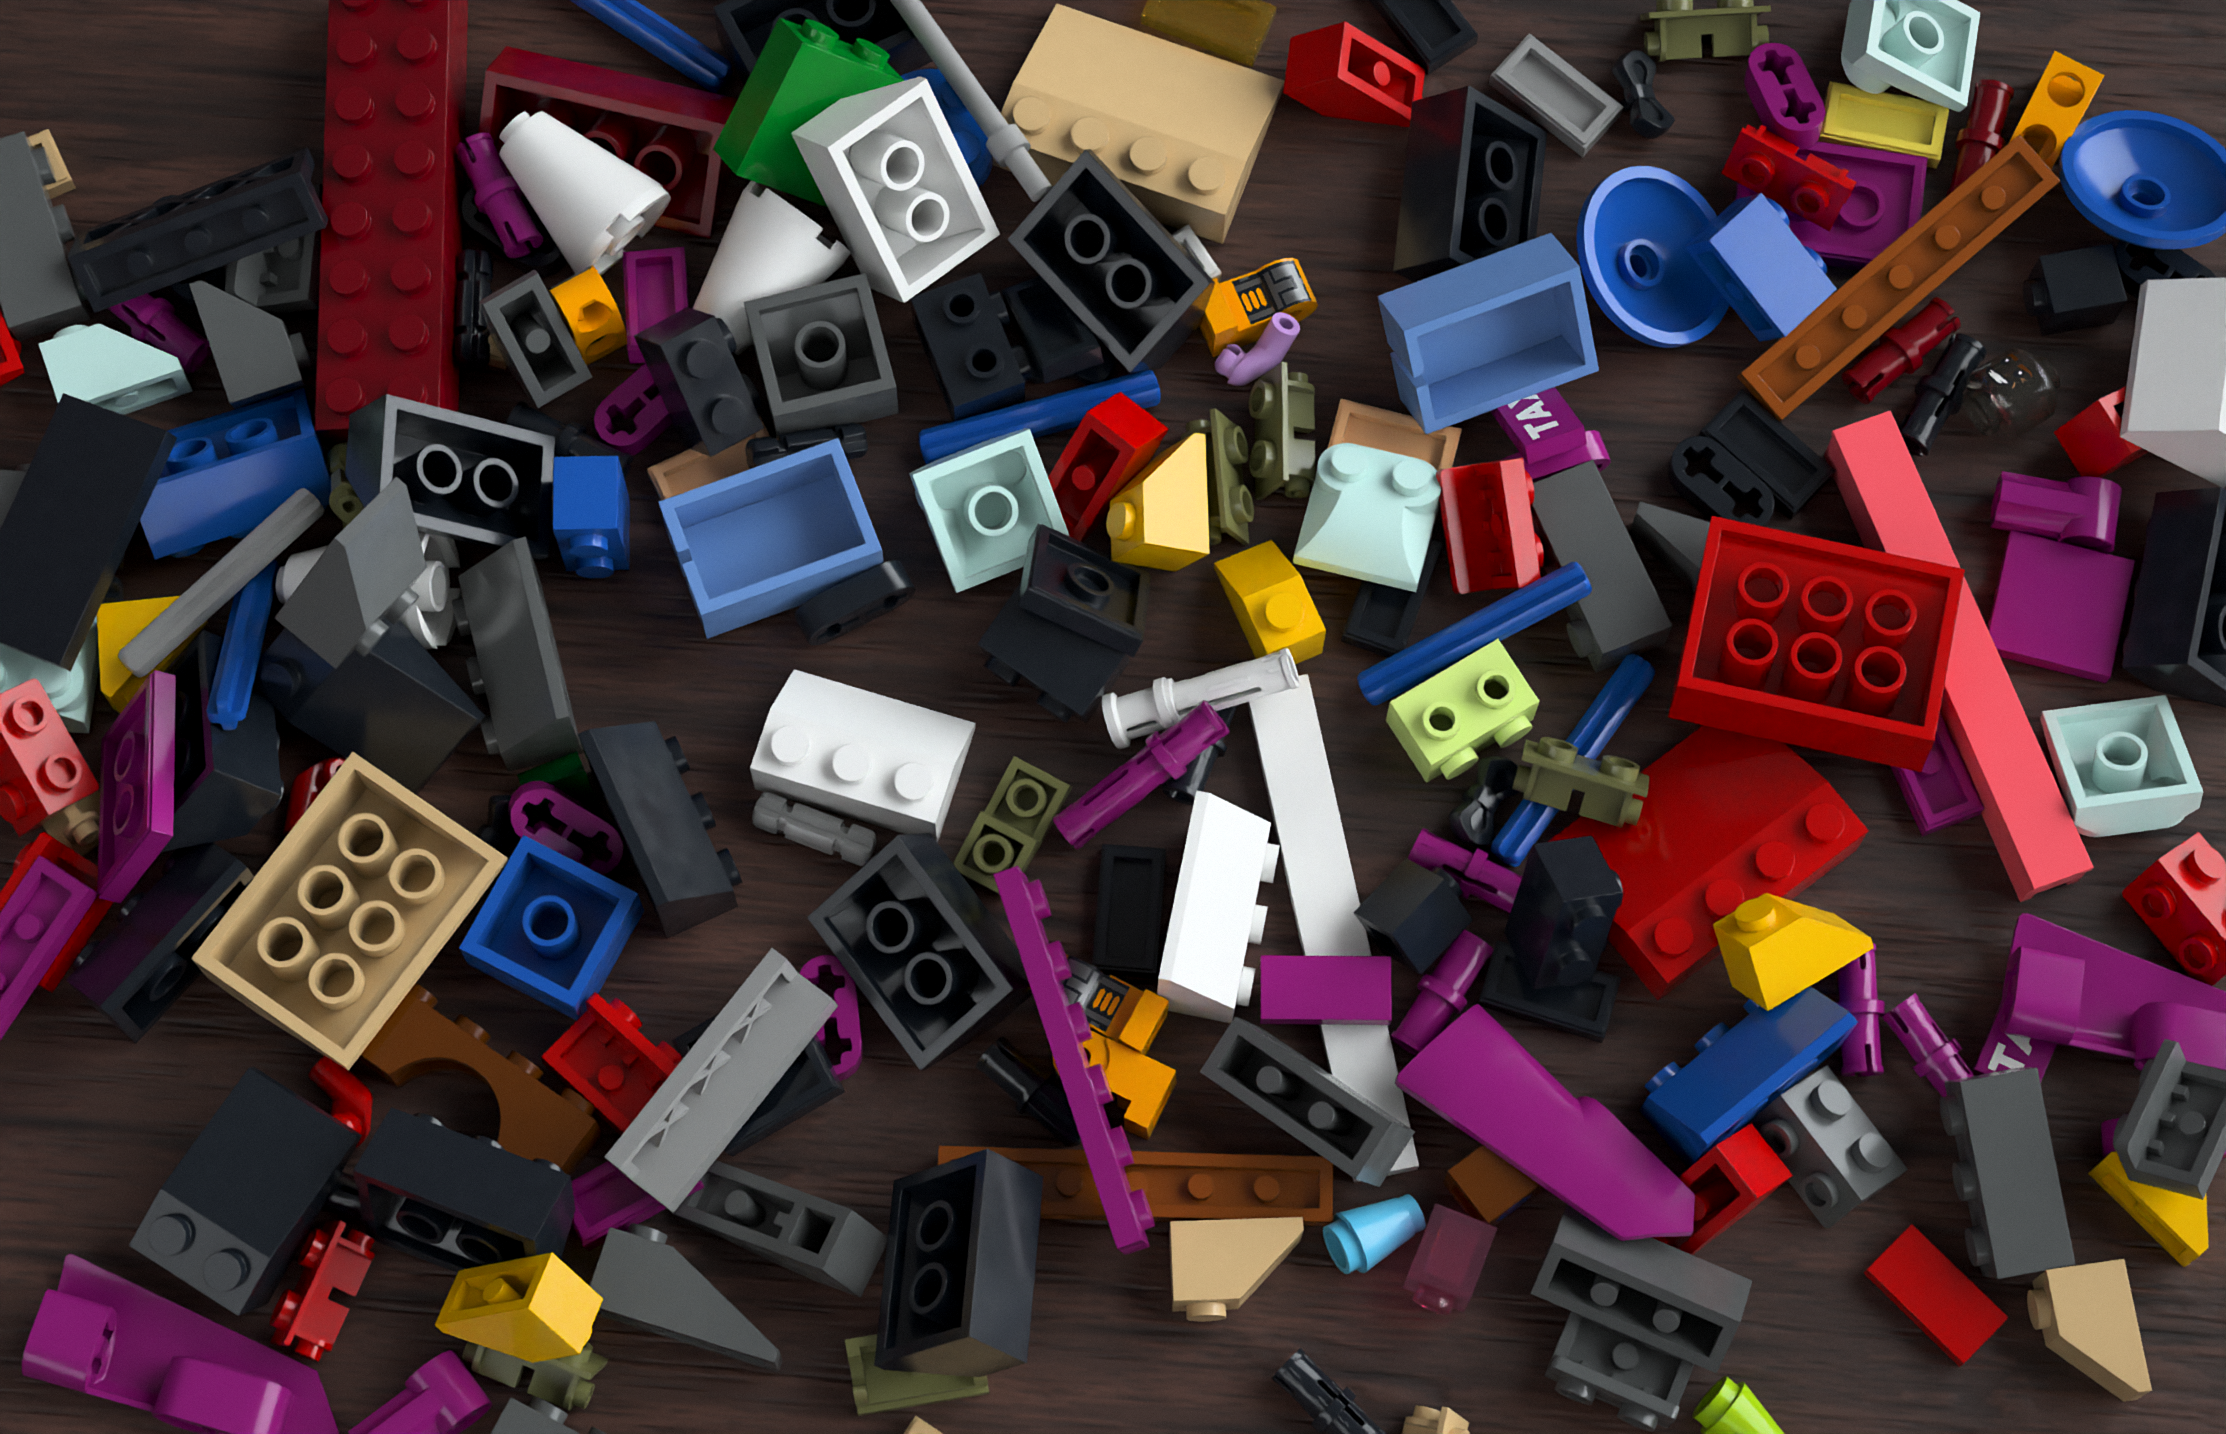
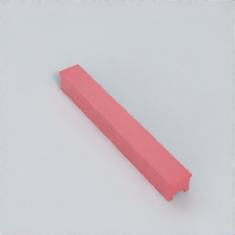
M1891 410L1833 430L1831 433L1832 438L1824 453V457L1827 463L1836 470L1833 475L1864 548L1960 568ZM1964 577L1940 713L1984 806L1981 814L2019 901L2023 902L2042 891L2064 883L2069 885L2078 882L2086 872L2091 871L2094 867Z

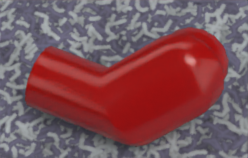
M335 756L324 759L294 779L282 834L284 837L296 825L347 758Z
M324 1056L314 1065L308 1077L332 1099L331 1116L363 1135L356 1146L358 1147L366 1140L371 1130L372 1093L354 1074Z

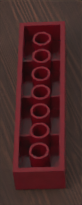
M329 0L322 207L328 217L326 228L321 229L315 431L330 450L339 443L348 442L349 415L385 394L459 412L460 367L457 365L456 358L454 357L455 336H457V329H455L457 282H459L457 265L458 255L462 252L463 215L461 207L464 198V167L455 155V148L460 142L465 144L468 0Z

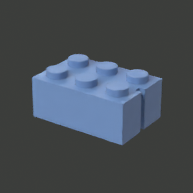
M1552 233L1377 296L1387 343L1394 351L1390 353L1400 400L1425 434L1435 432L1599 371L1580 266Z
M839 438L658 502L666 532L683 577L686 579L689 593L707 639L803 605L818 594L884 563L882 548Z

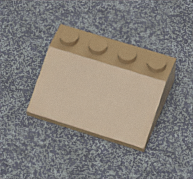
M1056 3L1011 86L1001 115L1008 124H1016L1031 145L1028 153L1052 186L1058 182L1085 149H1091L1159 223L1181 229L1189 224L1195 235L1223 244L1280 99L1285 81ZM993 157V166L1011 171L1008 166L1000 167Z
M352 752L191 959L205 976L260 1016L349 1071L506 866L508 858Z

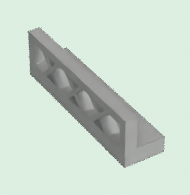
M771 948L605 1155V1158L627 1178L674 1213L838 1007L837 1003L800 975L784 956Z

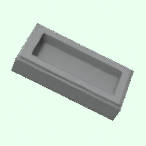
M1530 33L1490 75V86L1582 158L1622 114L1623 106Z

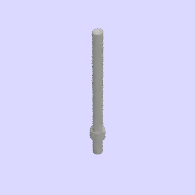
M890 0L988 138L986 147L999 166H1008L1033 202L1043 199L1053 186L1028 153L1031 145L1018 126L1006 122L920 0Z

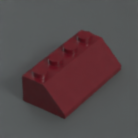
M506 46L485 72L478 133H489L494 140L493 144L499 154L505 144L499 136L503 129L517 115L526 111L530 116H533L537 112L543 111L663 185V188L671 196V201L653 226L710 239L714 232L731 169L715 152L713 147L738 99ZM506 167V169H507L509 175L512 176V174L510 173V171H509L508 168Z

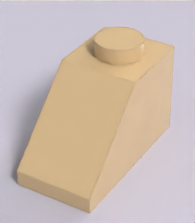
M1303 1217L1170 1221L1169 1251L1172 1312L1186 1311L1187 1320L1205 1322L1225 1319L1226 1310L1239 1309L1300 1243L1304 1230Z
M2124 1259L2049 1269L2032 1281L2034 1290H2029L2027 1294L2028 1312L2034 1329H2042L2045 1345L2123 1402L2137 1400L2152 1391Z

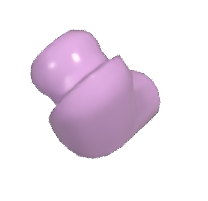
M1282 312L1274 314L1259 340L1248 353H1245L1237 344H1228L1214 363L1216 372L1229 378L1228 384L1234 386L1247 385L1281 363L1300 331L1299 323L1289 314Z

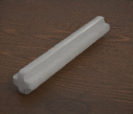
M305 488L297 490L123 647L118 654L122 664L136 677L146 676L323 515L324 508L320 501Z

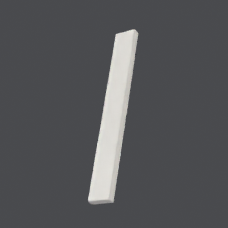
M1308 674L1299 675L1298 688L1266 695L1247 702L1277 840L1280 845L1279 849L1303 956H1372L1366 929L1353 913L1360 906L1309 677ZM1319 1025L1329 1074L1410 1128L1403 1092L1395 1084L1398 1070L1388 1026ZM1413 1136L1387 1176L1418 1170L1419 1163ZM1353 1178L1354 1183L1360 1182L1359 1180Z

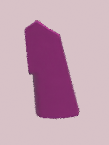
M2022 913L2017 918L2002 992L1999 1020L2002 1033L2133 1059L2134 1066L2142 1071L2149 1059H2155L2164 1039L2179 1042L2186 1061L2226 1071V991L2128 954L2029 913Z
M1479 1004L1472 1006L1457 1018L1398 1073L1395 1079V1084L1398 1088L1484 1145L1618 1240L1691 1236L1693 1233L1695 1194L1600 1102L1588 1096H1580L1576 1099Z
M68 1254L65 1257L57 1291L47 1289L24 1350L21 1369L24 1376L150 1411L154 1418L166 1424L197 1434H340L320 1376L315 1369L74 1254Z

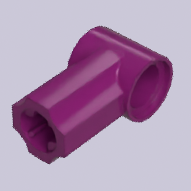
M2001 471L1992 499L1990 528L2007 531L2013 530L2034 536L2056 539L2058 542L2110 554L2114 551L2122 488L2113 481L2099 477H2075L2066 482Z
M448 1350L434 1357L415 1371L405 1382V1390L350 1429L348 1433L459 1434L486 1414L491 1408L492 1402L456 1352Z

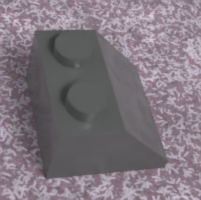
M866 273L744 302L776 439L780 434L823 427L832 429L835 425L857 424L899 414L897 388Z
M395 477L332 540L275 616L278 622L335 669L354 650L365 657L389 629V626L383 620L386 618L395 626L419 598V595L411 587L427 566L407 485Z

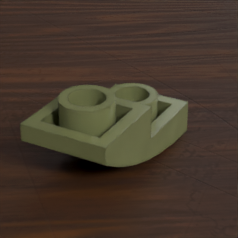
M1013 756L984 812L980 811L953 862L954 866L961 874L999 893L993 874L1015 866H1019L1023 873H1025L1053 825V817L1060 812L1073 786Z

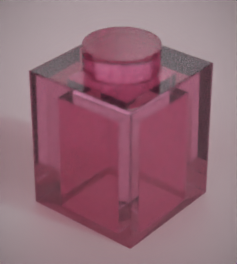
M1435 1203L1403 1288L1414 1292L1413 1301L1428 1310L1444 1315H1449L1452 1308L1464 1312L1472 1297L1497 1227Z

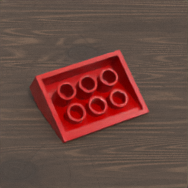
M1711 516L1679 659L1668 718L1922 772L1935 742L1965 569Z
M1703 725L1640 772L1650 777L1647 797L1636 794L1632 796L1634 799L1643 801L1636 826L1624 822L1623 827L1619 828L1581 816L1547 842L1593 836L1609 868L1614 870L1620 877L1623 888L1622 904L1617 908L1607 939L1657 1001H1659L1721 954L1713 927L1715 922L1734 912L1743 902L1758 898L1765 893L1792 900L1853 854L1869 830L1831 784L1784 742Z

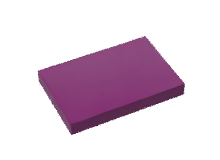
M1818 141L1812 147L1797 151L1796 156L1806 161L1811 153L1841 170L1843 168L1849 170L1847 177L1857 182L1846 204H1843L1830 232L1782 207L1789 218L1790 224L1788 227L1803 246L1813 249L1822 258L1826 266L1862 270L1921 219L1928 157ZM1737 182L1735 200L1758 194Z
M154 670L152 674L150 673L101 739L97 882L99 899L121 903L173 837L176 675Z

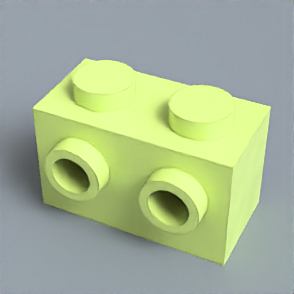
M1496 639L1390 701L1386 722L1427 783L1442 773L1447 780L1464 773L1479 760L1476 753L1496 741L1503 748L1521 739L1533 728L1530 721L1534 719L1540 701L1499 639Z

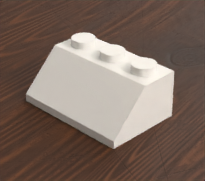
M916 77L839 99L791 133L860 273L867 274L871 289L905 303L1000 235L926 78Z
M2226 278L2147 280L2140 285L2120 437L2223 488L2226 487Z
M794 669L770 708L750 766V771L756 790L770 792L792 801L906 835L930 833L938 843L976 728V723Z
M1197 790L1158 977L1157 995L1169 1000L1168 1011L1231 1023L1236 1005L1249 1006L1256 968L1243 965L1248 943L1261 945L1268 907L1257 905L1256 899L1260 881L1273 883L1280 845L1268 843L1270 822L1211 793Z

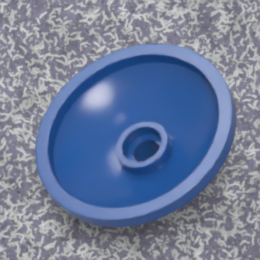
M2123 110L2104 113L2086 120L2075 129L2072 137H2068L2060 155L2058 169L2062 187L2076 209L2091 224L2106 234L2139 247L2157 250H2177L2204 245L2226 233V149L2199 128L2164 114L2139 110Z
M1632 166L1621 169L1604 178L1587 196L1577 225V252L1580 267L1587 287L1598 306L1617 327L1629 336L1645 344L1662 348L1685 346L1708 335L1721 322L1729 307L1727 300L1684 247L1711 223L1717 215L1705 198L1694 187L1669 171L1651 166Z

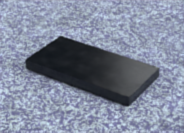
M63 393L0 529L1 645L71 672L177 437L166 430Z

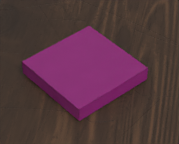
M2011 530L2005 544L1987 627L2000 657L2106 683L2111 677L2135 561Z

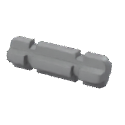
M763 792L753 810L752 820L757 828L776 834L778 830L784 831V838L829 855H833L835 851L840 852V855H842L841 859L859 866H864L870 860L876 846V834L872 830L856 824H852L850 828L845 827V824H843L844 820L797 802L793 807L789 806L786 798L770 792Z

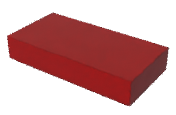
M1913 1224L1864 1272L1959 1367L2009 1318Z

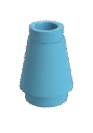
M1405 1194L1399 1198H1392L1336 1213L1333 1218L1334 1222L1323 1227V1238L1332 1260L1340 1271L1344 1274H1349L1355 1270L1366 1273L1411 1239L1416 1233L1424 1230L1426 1223L1422 1210L1416 1200L1410 1194Z

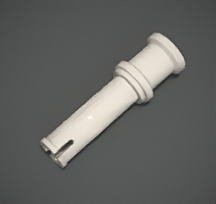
M1285 648L1261 658L1241 662L1191 679L1174 682L1172 678H1158L1153 680L1152 687L1121 697L1112 692L1102 696V709L1113 743L1118 749H1123L1130 746L1131 739L1151 734L1155 731L1167 730L1183 719L1203 700H1206L1215 711L1256 700L1266 695L1298 688L1299 677L1293 657L1289 649Z

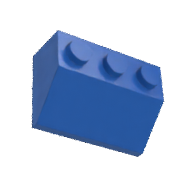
M305 388L168 430L169 433L177 437V440L141 516L140 522L156 560L168 555L175 558L190 556L203 549L206 543L228 536L245 538L291 495L302 488L310 491L320 501L325 510L327 505H329V496L332 490V473L327 465V457L321 438L315 431V418Z
M1811 986L1769 1011L1749 999L1743 1005V1008L1749 1013L1747 1017L1732 1029L1724 1021L1719 1023L1694 1045L1700 1055L1682 1069L1675 1061L1671 1062L1645 1084L1644 1087L1649 1091L1650 1095L1646 1098L1639 1111L1689 1169L1715 1145L1741 1130L1777 1097L1795 1086L1833 1055L1857 1025L1858 1021L1848 1010Z

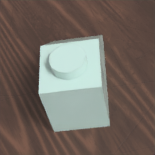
M99 323L89 327L86 325L70 326L57 332L53 339L39 343L58 404L63 393L125 415L193 391L190 381L177 357Z

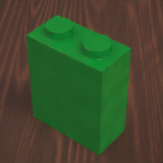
M779 17L713 149L735 175L828 207L791 133L839 99L905 81L887 63L890 55L879 46L864 39L857 38L854 45L838 40L839 35L817 21L806 19L801 26Z

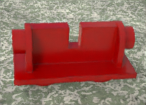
M1749 124L1746 128H1742L1721 174L1756 193H1762L1766 198L1774 200L1780 206L1830 232L1843 204H1846L1857 184L1856 181L1847 177L1849 170L1845 168L1841 170L1811 153L1806 161L1796 156L1799 149L1798 146L1768 131V127L1761 125L1759 129Z
M341 1220L327 1221L322 1230L314 1228L306 1239L298 1258V1264L305 1268L294 1291L286 1289L272 1312L270 1325L277 1329L270 1343L276 1346H290L293 1338L298 1339L299 1342L294 1352L316 1362L320 1361L324 1351L331 1352L350 1309L329 1300L328 1297L332 1288L356 1297L367 1270L375 1257V1254L370 1251L375 1239L353 1229L350 1230L346 1239L340 1237L346 1225Z

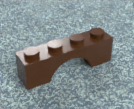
M415 983L357 1060L397 1088L402 1087L417 1077L433 1072L451 1071L476 1078L496 1095L499 1104L501 1120L497 1143L506 1151L531 1161L536 1158L548 1160L559 1166L566 1174L572 1176L603 1134L597 1121L592 1118L596 1108L568 1087H564L558 1095L538 1080L544 1074L543 1071L521 1054L512 1050L507 1058H504L488 1047L486 1043L491 1036L467 1017L459 1014L455 1021L452 1022L433 1009L438 1003V999L425 988Z

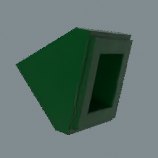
M577 751L517 774L521 785L530 781H544L554 785L597 812L600 811ZM544 798L538 805L528 802L535 822L543 820L555 828L561 825L562 822L554 818L548 808L549 799Z

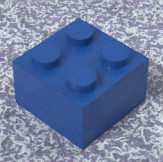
M523 835L459 949L469 966L577 1021L587 1011L585 1001L594 992L599 994L640 920L644 908L638 893Z

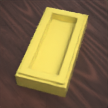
M1829 82L1824 100L1826 114L1818 142L1928 157L1927 167L1937 169L1942 154L1949 108L1927 100L1887 92L1872 94L1861 90L1857 86Z

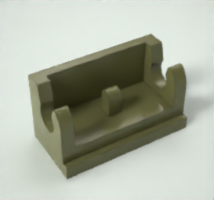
M877 1334L845 1339L858 1416L989 1394L987 1375L968 1377L883 1370L874 1366Z

